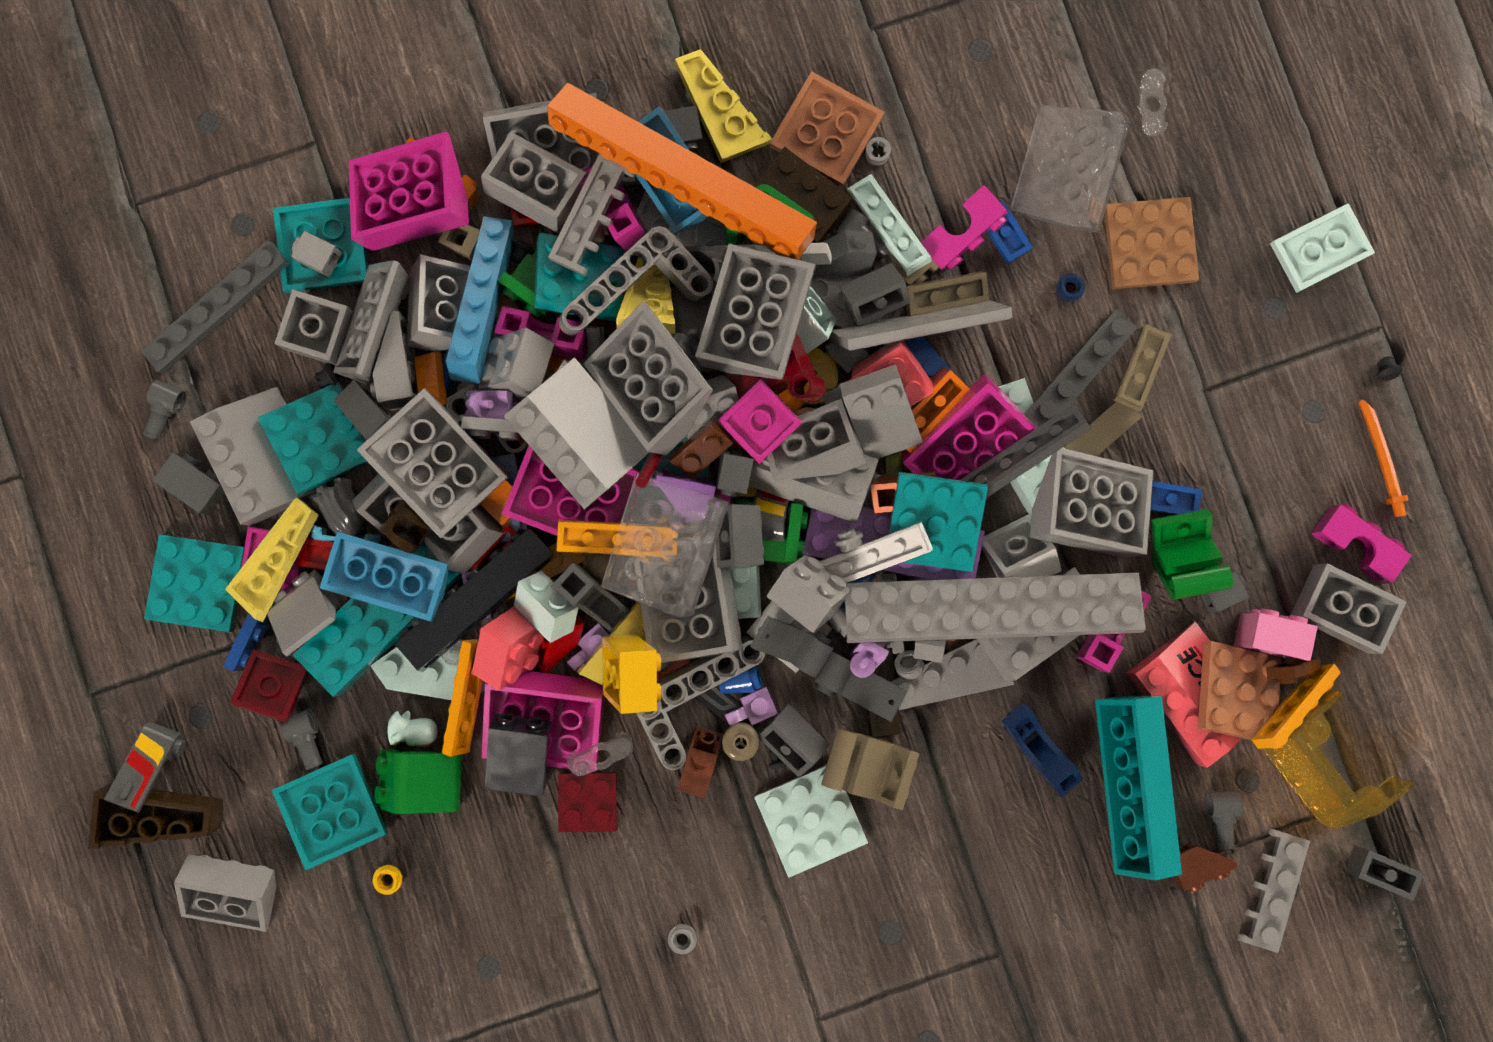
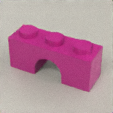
M593 166L584 171L586 172L584 183ZM620 182L617 190L624 193L625 197L623 201L613 197L605 216L612 220L611 225L607 227L614 240L627 252L648 231Z
M985 185L962 204L971 216V225L964 234L951 235L939 225L921 241L931 259L943 272L947 268L950 271L956 268L963 261L961 256L968 249L972 252L985 241L983 236L989 230L995 232L1007 221L1004 218L1008 214L1007 210Z
M502 306L494 332L496 337L528 328L554 343L551 356L572 360L575 357L578 362L585 357L587 352L586 328L577 335H568L559 327V318H557L555 325L546 324L533 318L528 311ZM566 319L571 326H579L581 322Z
M1346 504L1330 506L1310 534L1332 550L1345 549L1352 539L1358 540L1364 548V556L1357 568L1379 584L1393 583L1412 556L1404 550L1405 546L1398 540L1387 538L1380 533L1382 530L1376 524L1362 520L1357 516L1358 512L1351 506Z
M1141 590L1143 610H1145L1152 596ZM1125 633L1088 635L1076 657L1099 671L1110 673L1124 648L1121 646V641Z

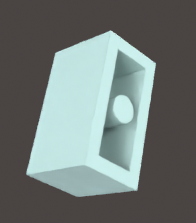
M541 570L518 581L514 607L551 643L573 632L578 607L573 606L551 585L554 582Z

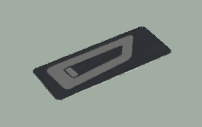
M700 673L693 683L702 681L704 674ZM718 686L696 696L699 701L728 726L730 725L726 720L725 714L742 707L728 694H722Z

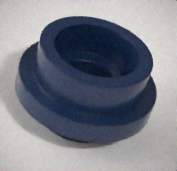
M1073 273L1063 275L1056 284L1058 296L1066 302L1077 301L1085 291L1083 279ZM1066 284L1074 286L1073 293L1067 292Z

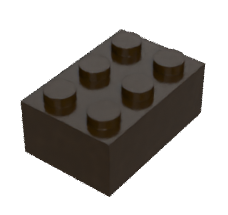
M785 146L753 186L756 188L762 184L769 185L811 213L814 221L817 222L814 240L811 243H822L850 208L852 202L850 195Z

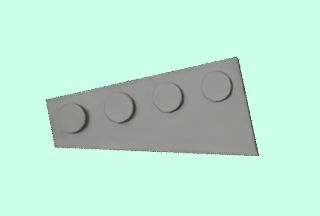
M977 639L944 654L942 663L930 661L924 664L923 673L915 679L906 680L898 677L890 681L908 691L899 710L1015 685L1013 681L1005 682Z

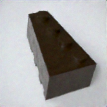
M108 784L94 792L88 850L104 846H125L126 844L140 842L142 844L153 843L167 839L179 840L207 837L221 827L224 799L151 789L138 813L104 800L112 785Z

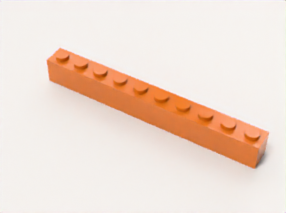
M567 83L548 104L549 125L557 132L565 133L575 139L580 145L588 146L600 153L605 159L618 163L628 172L641 176L654 187L664 189L674 195L679 201L694 206L702 214L717 219L730 230L738 231L747 236L753 243L768 248L776 255L799 260L814 240L816 221L575 86Z

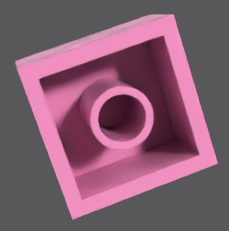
M1263 608L1261 610L1251 609L1250 613H1240L1233 646L1285 659L1311 661L1318 626L1307 624L1308 619L1294 615L1283 616L1279 615L1278 611Z

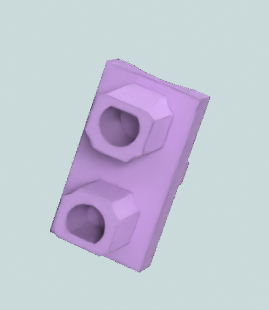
M466 390L467 400L465 405L467 411L464 416L506 419L504 415L518 404V400L512 399L513 392Z
M887 642L858 643L849 655L852 658L850 661L852 673L860 678L870 676L886 659L889 651L884 649Z

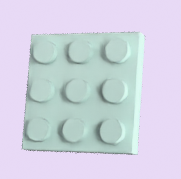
M827 764L754 796L788 878L868 844L847 792L844 790L840 792L821 785Z

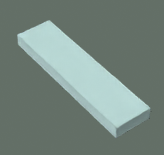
M872 174L847 188L848 194L852 197L863 215L869 219L870 225L907 276L932 261L929 253Z

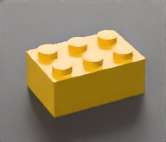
M638 635L602 637L603 695L621 714L657 711V702H660L662 698L661 685L657 683V671L661 670L660 654L656 653V649Z

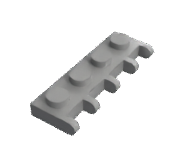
M599 154L548 258L559 265L586 276L588 270L580 266V263L587 249L594 252L598 251L599 246L591 241L600 223L606 226L611 225L612 220L604 215L613 197L621 201L625 197L624 193L617 190L624 174L630 177H634L635 174L628 172L623 166L612 160H607Z
M1269 828L1268 834L1276 837L1272 855L1261 854V859L1269 861L1264 882L1254 881L1252 885L1255 888L1261 889L1256 910L1253 911L1246 908L1244 913L1247 916L1253 917L1249 935L1238 934L1237 940L1278 953L1310 841Z

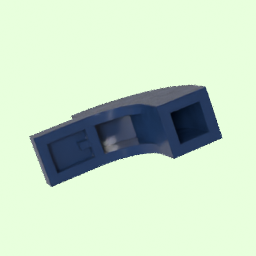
M1024 702L1019 707L1012 709L1002 720L1003 728L1015 745L1061 798L1083 780L1077 767L1050 739L1032 710Z

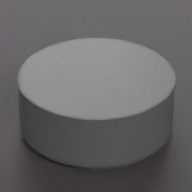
M914 650L903 651L895 659L894 664L897 674L906 680L919 677L925 668L922 659L913 658Z

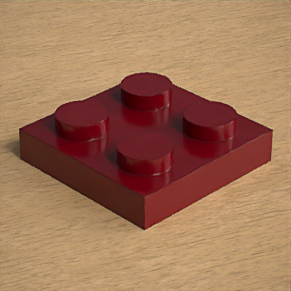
M253 649L230 700V704L288 723L309 672L301 664Z
M617 772L559 773L558 832H616Z

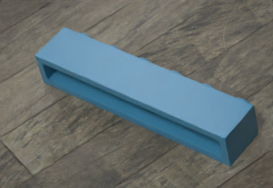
M483 217L446 359L450 380L480 384L502 295L501 291L503 290L498 280L504 272L507 273L513 251L511 243L515 241L512 220Z

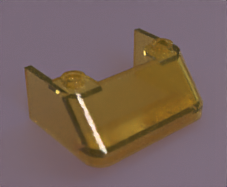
M1328 690L1318 700V705L1303 718V723L1289 735L1288 741L1284 746L1278 749L1264 748L1263 750L1317 820L1326 827L1339 829L1380 814L1412 789L1415 784L1411 780L1390 776L1378 787L1367 785L1361 787L1355 793L1319 748L1329 739L1331 734L1330 724L1323 716V713L1345 696L1342 691Z

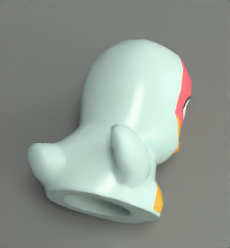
M398 711L394 712L389 719L388 739L390 745L406 742L409 746L426 747L437 738V725L432 719L418 718L410 720L409 711L403 713L402 716Z

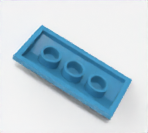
M660 106L638 121L689 150ZM635 174L675 235L693 227L708 217L694 206L679 201L671 193L662 188L654 187L648 180Z
M337 532L320 588L432 622L445 594L449 564Z

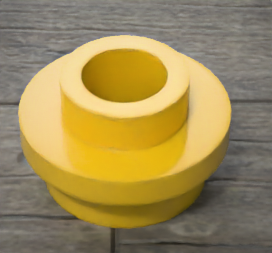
M393 865L381 866L373 875V886L381 894H393L401 887L402 874ZM385 874L392 876V884L385 883Z

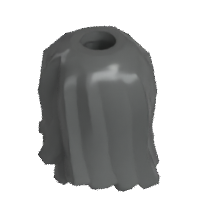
M336 478L333 480L335 483L333 487L319 486L316 489L317 494L310 495V505L321 513L331 532L335 535L337 532H341L351 536L361 532L366 526V519L356 511L352 500L356 496L351 488V479Z

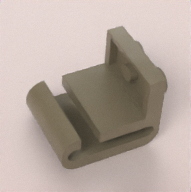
M837 728L821 785L840 792L844 790L852 795L877 800L892 808L903 810L920 753L882 739Z

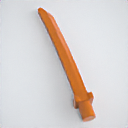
M1360 400L1358 404L1373 441L1389 498L1385 499L1386 505L1392 504L1395 518L1407 516L1404 502L1408 501V496H1402L1394 465L1376 413L1367 402Z

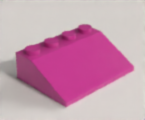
M442 132L349 160L351 239L365 248L375 251L469 225L468 198L449 133Z
M984 374L922 440V444L917 445L911 453L907 450L901 452L902 461L913 473L935 472L938 478L961 480L1037 428L1010 398Z
M528 446L502 515L556 536L558 520L627 523L641 489L635 482L641 471L631 468L601 496L583 509L534 450ZM606 554L608 556L614 557V554Z
M526 671L519 676L515 683L508 684L500 691L485 683L482 758H487L488 728L494 714L509 713L517 717H539L552 722L548 741L547 766L596 773L605 708L603 685L588 678Z

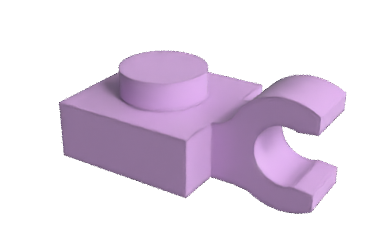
M599 623L579 640L578 644L582 650L567 662L574 671H577L590 659L595 649L602 643V637L609 636Z
M764 687L739 698L743 707L725 714V717L730 726L748 718L751 725H754L778 713L767 687Z

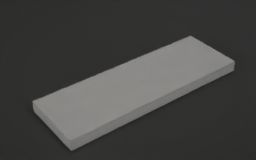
M988 300L915 316L906 315L865 323L860 326L855 325L834 329L829 338L833 343L851 351L1008 320L1013 317L1012 307Z

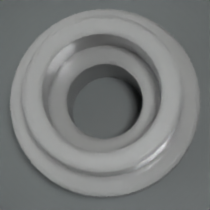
M849 528L837 534L839 538L834 541L835 546L839 547L841 552H847L863 544L861 540L863 534L861 531L855 532L854 528Z
M679 924L670 930L668 944L672 951L677 954H687L695 948L697 935L691 926ZM685 934L688 937V941L680 943L677 940V936Z

